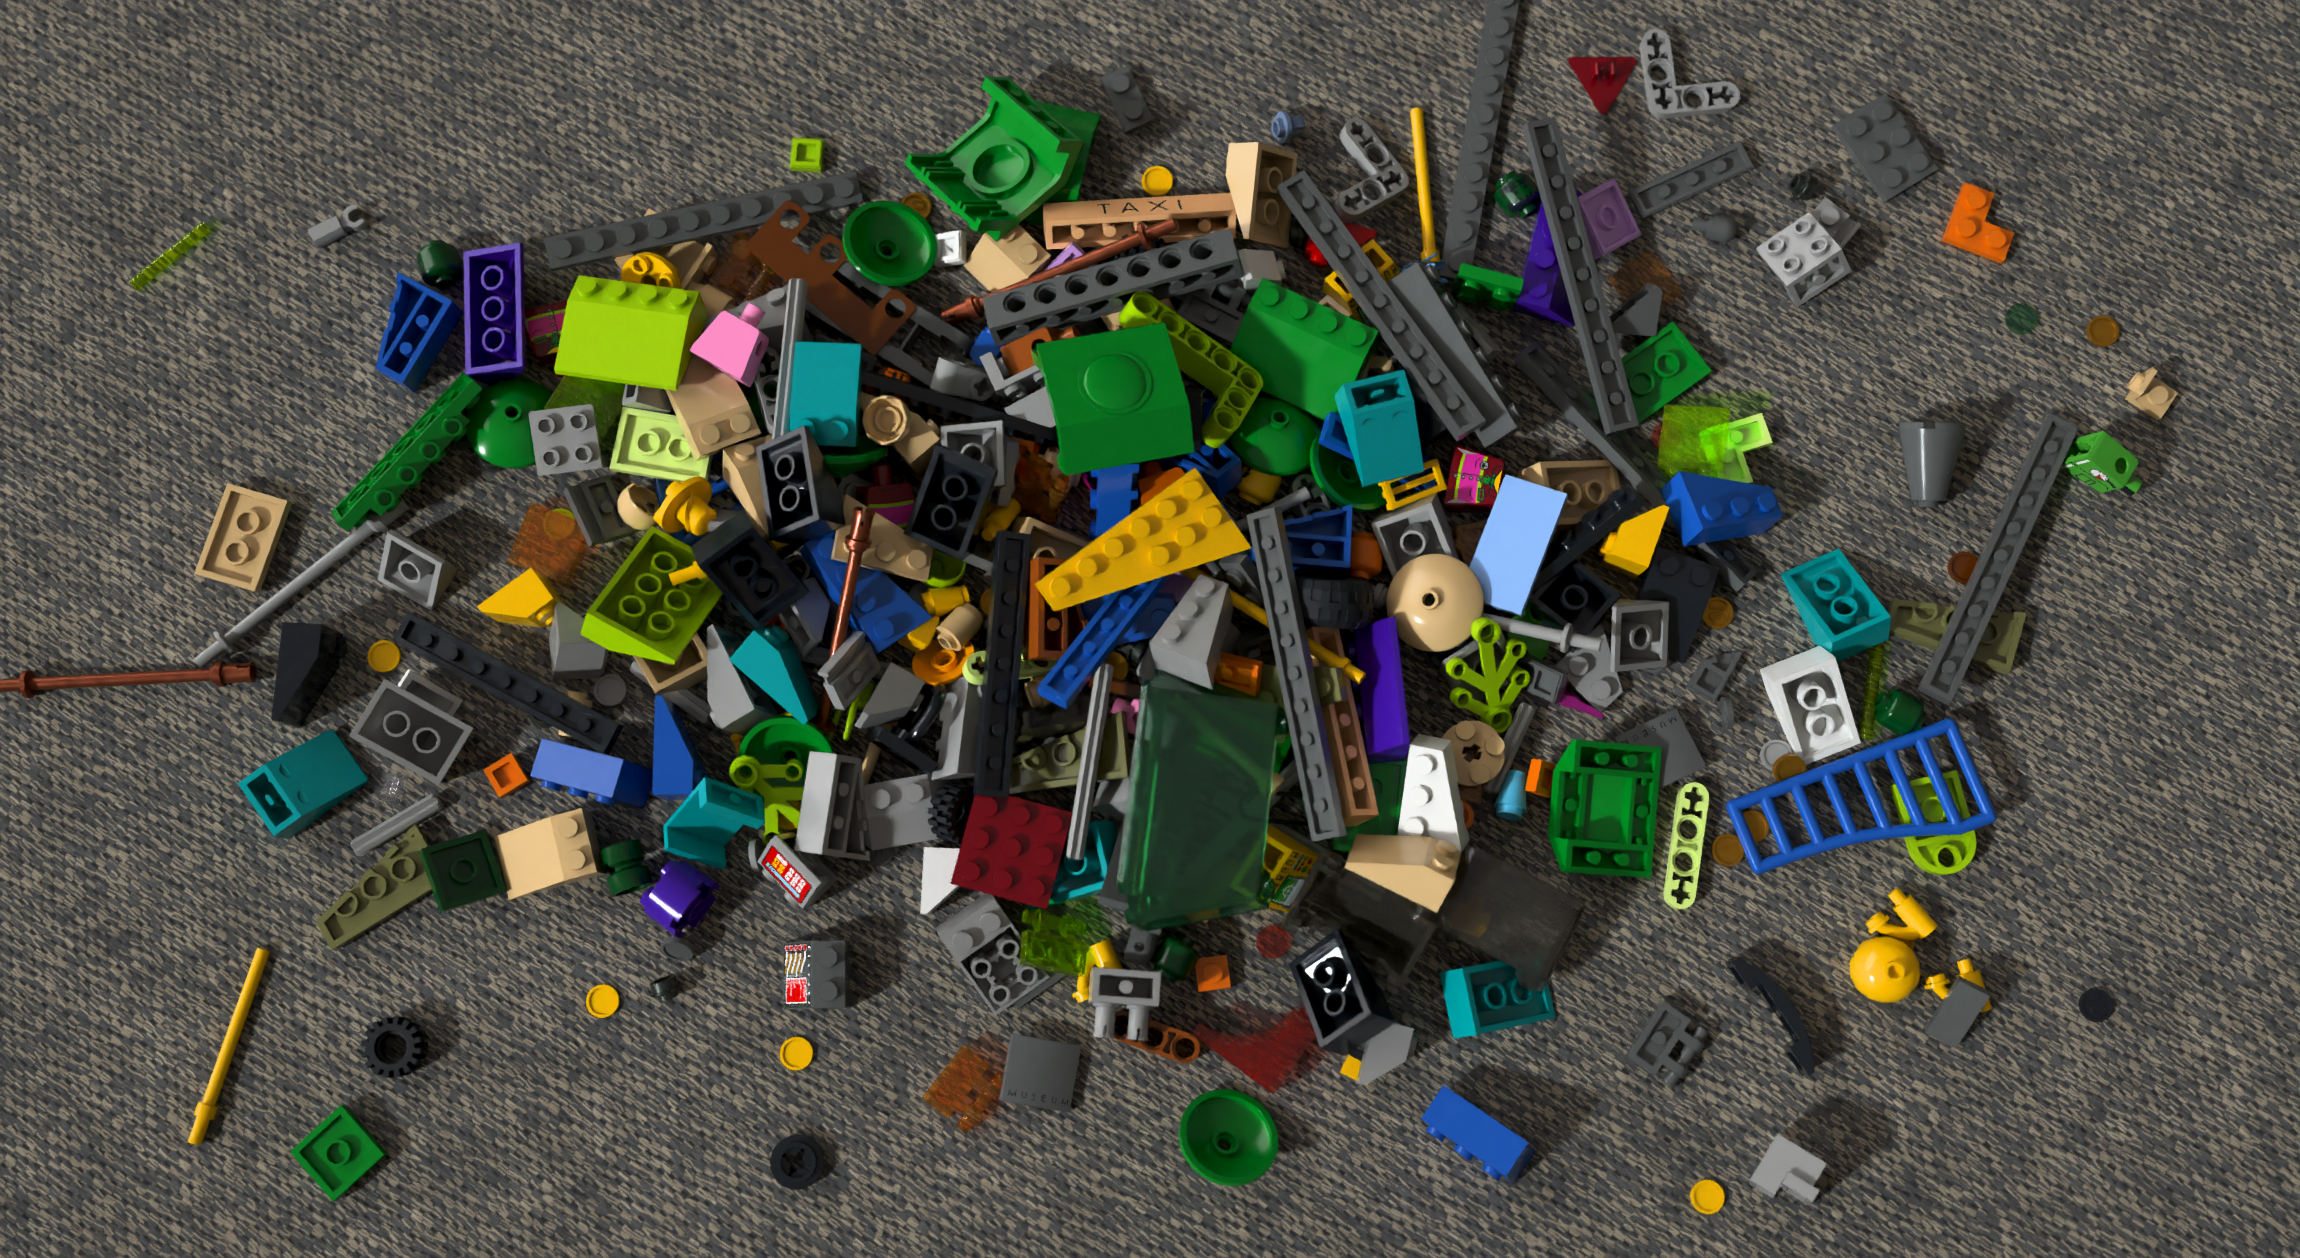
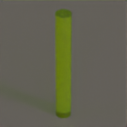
M202 221L128 282L138 291L212 230Z
M1880 643L1870 647L1859 739L1869 741L1873 739L1876 713L1873 704L1878 696L1884 644Z

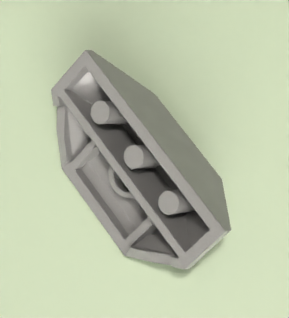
M924 774L864 785L865 800L860 801L862 820H867V831H863L864 845L871 850H879L938 839L936 837L937 834H933L930 830L933 825L928 824V819L933 817L932 814H928V808L934 807V804L930 801L932 797L938 798L936 791L938 788L944 789L943 784L951 782L961 783V779L932 780V774Z

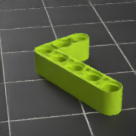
M1143 291L1134 293L1119 313L1118 319L1121 327L1127 329L1165 322L1178 368L1219 397L1202 424V441L1212 448L1222 447L1238 429L1262 389L1264 383L1262 376L1253 367L1151 294Z

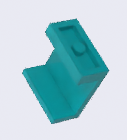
M704 777L664 824L665 851L723 870L726 867L724 846L743 824L759 829L765 822L763 798Z

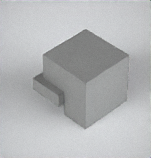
M1777 1133L1748 1184L1772 1199L1777 1190L1781 1188L1810 1206L1820 1191L1814 1185L1827 1163Z

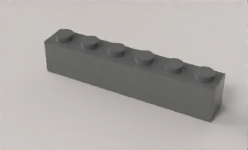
M1416 262L1388 281L1387 285L1486 420L1484 426L1475 430L1484 448L1494 447L1525 427L1521 421L1524 415L1519 406L1514 401L1511 403L1506 396L1505 391H1507V387L1498 374L1494 375L1488 366L1491 361L1485 350L1481 346L1477 348L1471 338L1474 332L1465 319L1460 320L1455 312L1457 304L1448 292H1443L1438 283L1441 281V278L1436 269L1431 264L1428 266L1426 263Z

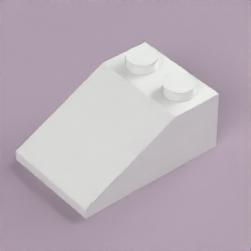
M1817 646L1760 669L1766 692L1793 753L1798 755L1806 765L1861 743L1836 658L1823 647Z

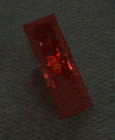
M1303 1008L1299 1012L1291 1009L1273 1027L1252 1035L1231 1036L1221 1034L1205 1027L1201 1023L1191 1033L1271 1094L1275 1093L1316 1036L1307 1011Z

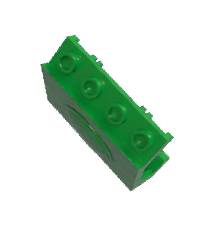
M985 76L981 88L992 98L984 117L941 153H908L905 165L915 174L918 180L924 182L933 190L932 193L935 196L944 200L951 207L952 212L960 215L969 223V227L978 233H987L997 242L1067 184L1083 141L1010 78Z
M1165 322L1037 343V349L1031 350L1033 363L1042 372L1051 404L1060 454H1057L1059 469L1064 475L1194 453L1190 405Z

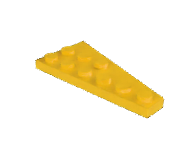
M1192 468L1036 582L1035 586L1053 611H1057L1251 549L1252 547L1197 469Z

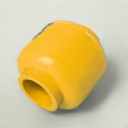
M1244 464L1242 467V482L1235 486L1240 491L1238 496L1261 507L1262 503H1270L1282 482V476L1264 474Z

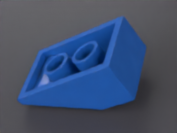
M655 695L652 795L663 800H686L704 777L711 779L710 773H705V766L676 705L662 695Z

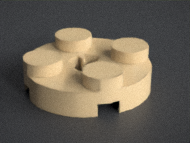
M1466 720L1451 727L1443 735L1442 739L1451 740L1458 785L1465 787L1482 785L1492 780L1500 772L1505 759V745L1503 739L1499 737L1498 733L1491 726L1480 721ZM1474 745L1479 749L1477 753L1480 752L1479 760L1473 759L1471 762H1467L1464 759L1466 754H1462L1463 748H1470Z

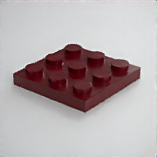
M974 796L950 884L1048 910L1073 812L1009 796V798Z

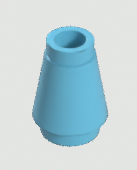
M1518 770L1508 771L1494 804L1496 816L1511 821L1522 819V815L1526 813V773Z

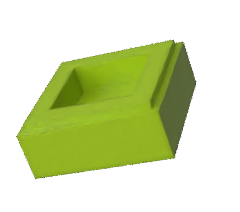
M792 137L791 171L822 173L824 139Z

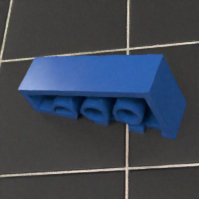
M836 530L809 540L799 552L836 606L839 607L847 563L831 559ZM860 566L849 625L853 631L865 632L866 636L864 639L867 643L871 644L877 656L896 644L906 634L930 620L932 616L883 572Z

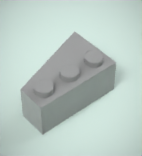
M1201 574L1198 576L1149 643L1156 669L1213 689L1214 673L1216 666L1220 663L1221 647L1223 641L1226 640L1234 611L1228 583Z

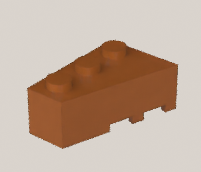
M1038 557L1029 561L1023 630V660L1058 662L1088 624V619H1084L1080 603L1053 611L1035 586L1036 582L1068 559Z

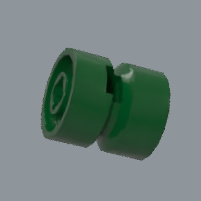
M640 839L621 842L598 852L603 870L610 872L606 880L611 897L626 895L653 884L649 867L642 865L641 862L645 858Z

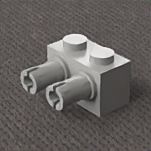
M1099 967L1090 969L1088 1003H1093V1006L1096 1007L1093 1037L1102 1038L1105 1026V1038H1115L1116 1008H1119L1120 1005L1126 1006V1009H1129L1128 1035L1126 1039L1137 1040L1138 1029V1041H1148L1149 1011L1159 1006L1161 972Z

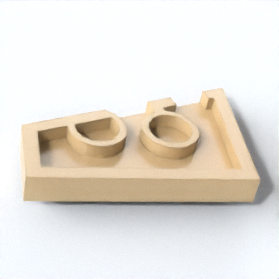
M845 494L842 497L845 526L836 529L831 559L847 563L850 550L844 542L846 535L850 534L854 514L853 509L854 507H863L861 519L863 521L866 508L868 507ZM875 512L869 539L872 540L871 548L863 552L860 566L925 582L929 578L934 548L903 534L904 530Z

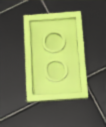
M622 407L609 468L615 472L668 481L680 480L684 482L687 479L698 476L708 481L713 455L695 462L676 415Z

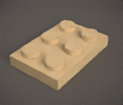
M227 483L194 574L260 594L292 503Z

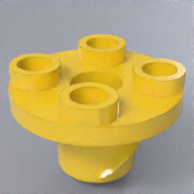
M642 252L634 255L626 261L621 271V281L681 289L678 269L671 262L655 253Z
M701 476L687 479L684 482L680 480L672 482L666 489L667 497L654 514V520L662 529L669 533L678 532L685 528L687 532L691 531L696 536L709 532V521L717 518V510H713L708 505L712 496L711 484Z

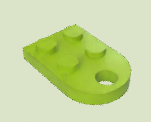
M1957 770L1942 773L1962 820L1969 818L1970 814ZM1929 776L1909 781L1927 823H1947V817ZM1896 784L1890 785L1900 825L1913 824ZM1974 830L1962 835L1904 837L1907 850L1914 863L1922 870L1935 875L1953 874L1964 869L1971 862L1976 851V835ZM1943 848L1948 849L1953 854L1954 860L1950 867H1944L1938 860V854Z

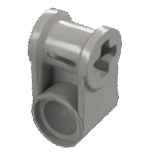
M939 356L930 384L931 389L947 395H958L978 401L987 400L993 395L995 389L987 373L980 371L974 366Z

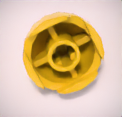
M1888 936L1872 937L1863 941L1857 947L1858 949L1854 956L1851 957L1849 964L1850 977L1856 989L1871 1000L1879 1003H1895L1908 997L1917 987L1920 978V963L1914 951L1903 941Z

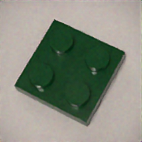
M486 830L428 846L419 851L440 914L501 895L507 891Z

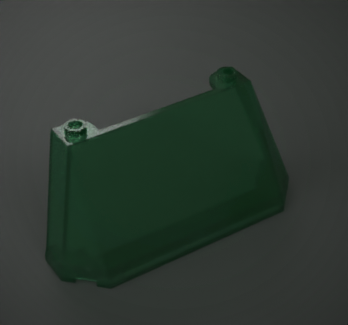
M1155 669V677L1152 680H1146L1141 685L1117 875L1119 894H1126L1129 908L1124 912L1126 922L1140 931L1148 932L1161 928L1269 909L1270 899L1275 895V881L1270 877L1268 870L1263 865L1276 744L1284 743L1287 735H1290L1286 711L1276 703L1214 682L1213 689H1210L1163 670Z

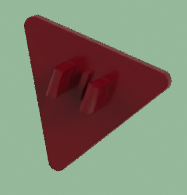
M1570 57L1568 60L1572 70L1602 115L1607 114L1637 62L1634 57Z

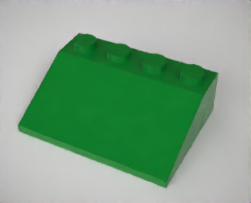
M1262 278L1247 307L1230 352L1260 373L1264 382L1260 390L1261 392L1325 420V416L1331 411L1340 415L1334 395L1342 384L1361 379L1379 344V331Z

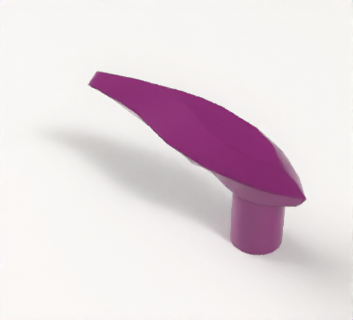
M1567 678L1561 702L1558 704L1603 719V714L1566 691Z

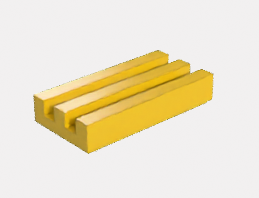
M1437 458L1423 462L1424 470L1432 467L1433 472L1394 488H1391L1390 483L1405 477L1378 483L1383 489V492H1381L1382 497L1386 498L1387 504H1385L1387 511L1447 489ZM1436 479L1437 485L1395 501V494Z

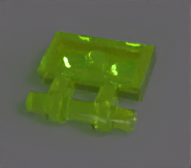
M1025 909L1022 914V922L1032 924L1034 930L1027 929L1022 932L1019 964L1078 978L1085 975L1087 942L1078 941L1075 938L1076 935L1083 936L1086 933V923L1076 921L1075 917L1064 915L1062 918L1053 916L1048 911L1037 909L1036 911ZM1049 928L1059 930L1061 936L1049 934Z

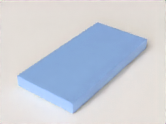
M1505 474L1469 567L1476 574L1482 586L1484 605L1519 617L1523 616L1567 502L1568 495L1566 493Z

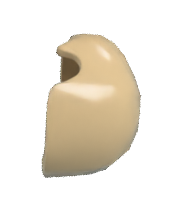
M882 395L872 399L864 408L862 424L868 438L881 445H891L901 442L909 433L912 417L910 410L902 400L891 395Z
M631 483L619 495L617 500L618 513L623 521L633 529L648 530L651 525L656 527L658 523L653 518L659 509L656 494L644 486ZM647 502L654 504V513L649 511L646 506Z

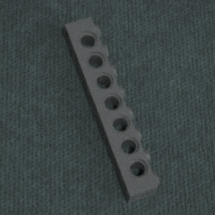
M1228 228L1221 231L1216 230L1196 238L1184 239L1178 243L1161 248H1152L1146 252L1129 257H1120L1115 261L1097 266H1089L1069 274H1060L1054 278L1037 283H1028L1016 289L997 292L982 298L988 329L996 346H1000L1020 339L1042 327L1048 326L1060 329L1121 312L1132 295L1138 291L1147 292L1160 301L1242 278L1243 273L1232 232Z

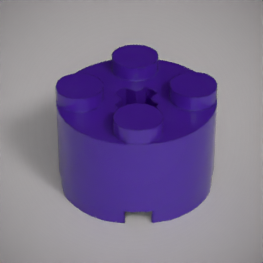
M671 860L663 867L660 873L662 878L654 888L650 887L643 894L640 903L645 906L644 912L646 915L679 938L686 935L682 931L686 926L689 925L694 928L712 906L716 898L711 893L713 889L719 891V884L687 860L678 863Z

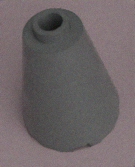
M1899 422L1898 431L1911 500H1918V507H1938V501H1945L1966 432L1965 424Z

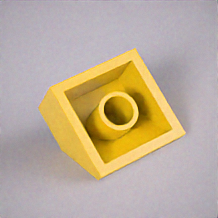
M1665 505L1659 506L1621 523L1615 531L1609 532L1607 538L1604 537L1598 549L1597 555L1602 556L1599 565L1636 579L1649 567L1669 507Z
M529 568L477 607L482 613L498 622L544 628L546 625L548 627L552 625L555 605L559 601L564 605L566 604L546 577L533 568Z

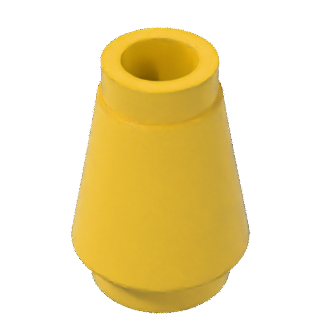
M965 585L927 588V592L920 593L922 608L932 617H941L958 606L962 607L965 603H970L968 590Z

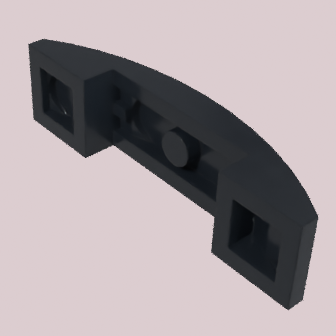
M1738 958L1727 960L1725 964L1742 989L1752 990L1757 986L1793 1039L1782 1046L1800 1075L1810 1076L1815 1072L1814 1057L1809 1036L1798 1012L1784 992L1767 975L1751 964Z

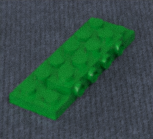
M462 372L331 511L337 524L348 532L352 527L359 528L369 517L367 511L370 508L379 516H382L385 511L388 513L392 512L402 500L399 496L407 488L413 489L424 477L422 472L430 464L436 465L445 456V447L452 440L457 442L468 431L466 425L470 420L461 411L464 408L467 410L471 409L479 401L481 395L478 393L483 388Z

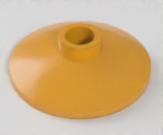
M937 639L932 640L928 647L919 653H915L912 661L913 672L915 676L924 680L925 684L928 685L951 683L963 676L962 667L964 662L972 653H975V649L971 641L960 651H955L953 649H945Z

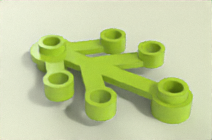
M1481 617L1472 623L1471 635L1479 643L1483 676L1470 669L1468 664L1458 657L1451 658L1447 662L1446 672L1454 679H1462L1485 692L1486 704L1472 698L1471 692L1462 686L1455 687L1451 691L1450 701L1460 709L1466 708L1479 715L1480 722L1491 726L1497 733H1502L1509 728L1512 722V715L1509 709L1521 689L1527 686L1530 681L1529 672L1520 666L1514 667L1518 659L1525 655L1527 647L1520 639L1516 637L1509 638L1504 644V652L1506 654L1496 668L1493 644L1499 639L1501 628L1498 623L1489 617ZM1518 644L1517 650L1512 652L1513 647ZM1460 665L1459 670L1454 672L1455 667ZM1522 673L1521 678L1516 681L1517 676ZM1507 678L1510 684L1500 697L1499 689ZM1464 694L1463 699L1458 701L1459 696Z
M742 755L732 762L729 774L732 781L740 786L741 790L754 794L755 789L764 797L765 831L762 840L767 846L770 842L768 833L784 834L783 830L779 827L778 810L798 828L800 810L790 801H802L804 787H773L765 778L785 777L786 780L795 782L801 778L804 766L796 759H791L786 764H761L753 756ZM795 766L799 770V774H790L788 767ZM741 767H750L752 769V774H744L741 770Z

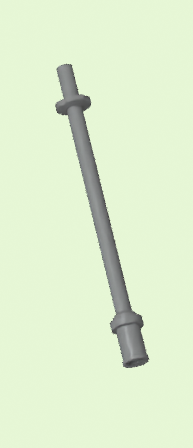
M399 496L402 499L400 504L390 513L385 511L382 516H379L375 511L370 510L366 523L224 634L219 630L213 632L217 641L193 659L200 668H204L225 650L230 654L236 653L237 650L234 645L236 641L371 534L380 531L386 532L389 529L388 525L404 512L411 509L410 506Z
M1383 583L1371 584L1374 590L1373 608L1381 609L1386 606L1387 585ZM1425 600L1426 606L1434 604L1433 601ZM1487 613L1482 615V617H1489L1498 623L1503 631L1560 643V651L1562 653H1566L1569 646L1600 652L1602 647V639L1572 633L1573 625L1567 623L1563 630Z

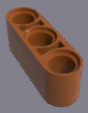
M1122 1010L1117 1011L1115 1014V1018H1117L1118 1016H1126L1129 1018V1012ZM1150 1019L1148 1028L1157 1027L1163 1033V1041L1158 1046L1153 1047L1146 1044L1145 1041H1138V1029L1137 1040H1127V1035H1118L1114 1031V1039L1180 1063L1194 1061L1200 1052L1199 1041L1192 1034ZM1182 1038L1192 1040L1195 1046L1193 1054L1186 1058L1180 1057L1175 1050L1177 1041Z

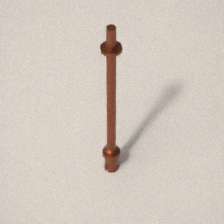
M1173 217L1148 228L1145 227L1143 222L1137 223V232L983 297L974 296L973 294L965 297V301L942 309V318L955 314V317L944 321L951 326L972 318L978 320L982 318V314L985 311L982 300L984 297L991 296L997 292H1005L1023 287L1028 283H1037L1051 279L1060 274L1079 271L1142 244L1147 250H1151L1153 248L1151 240L1178 230L1177 223Z
M854 507L850 534L845 537L844 543L847 544L850 551L828 660L846 640L862 554L871 548L872 540L869 539L875 511L866 508L864 520L861 521L863 507ZM823 685L817 718L811 720L810 723L827 735V733L836 731V724L829 721L833 704Z
M216 661L211 668L51 677H36L32 670L22 671L20 678L0 679V692L20 691L24 698H33L36 690L201 681H212L217 687H225L228 683L256 682L257 667L254 662L227 664L225 661Z

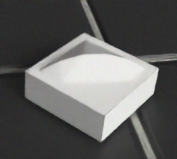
M957 230L935 234L937 242L935 266L948 267L967 263L966 233L964 231Z

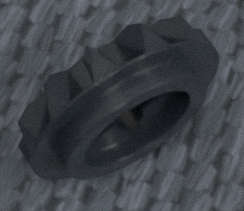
M792 1135L782 1139L775 1146L770 1158V1168L779 1184L789 1189L799 1190L809 1187L820 1177L825 1160L821 1147L811 1137ZM804 1149L803 1161L807 1163L806 1165L810 1169L800 1167L790 1175L793 1163L789 1161V1158L785 1157V1154L797 1156Z

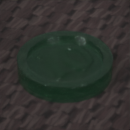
M2023 303L2013 305L2005 314L2006 326L2011 332L2018 335L2030 333L2038 322L2035 310Z

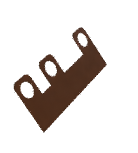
M785 201L744 246L787 283L791 278L804 279L808 283L806 299L855 341L862 343V347L875 356L914 313L915 304L899 290L893 289L873 309L870 308L832 276L847 260L843 243L831 234L825 235L808 254L792 242L809 223L810 217L795 202ZM789 209L797 211L800 215V223L793 229L784 228L780 223L781 214ZM832 243L840 248V258L834 263H827L820 256V251L826 244ZM891 299H901L906 305L905 313L899 318H892L885 311V306Z

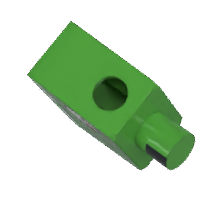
M2104 431L2073 439L2060 467L2101 493L2120 489L2128 496H2132L2142 485V480L2132 474L2138 465V459Z

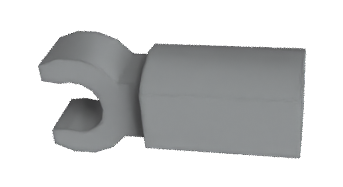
M350 205L341 216L335 215L308 228V232L315 245L320 249L347 236V232L351 230L362 231L366 229L368 224L363 218L356 222L352 221L353 217L362 211L357 205Z

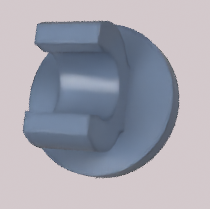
M1281 111L1273 119L1271 128L1273 136L1280 143H1288L1291 136L1300 134L1299 129H1305L1306 125L1303 115L1290 117L1286 111Z

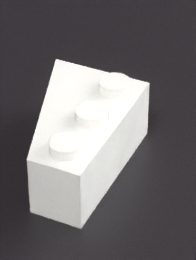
M1418 734L1410 744L1397 835L1424 836L1437 840H1446L1462 852L1470 839L1468 830L1465 827L1464 807L1459 795L1458 775L1451 740Z

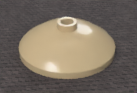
M1428 554L1411 560L1397 572L1387 592L1386 610L1388 617H1396L1397 634L1404 642L1422 651L1442 652L1453 649L1469 639L1472 623L1483 615L1484 594L1476 574L1462 561L1444 554ZM1428 595H1434L1435 602L1431 606H1426L1425 598Z

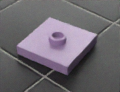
M1615 178L1577 197L1595 260L1642 235Z

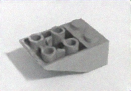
M984 893L936 927L939 938L995 1016L1050 978L994 895ZM1016 970V975H1014L1013 977H1011V975L1007 977L1009 974ZM1005 977L1008 978V980H1007L1006 982H1002V981H1001V980L1004 979Z

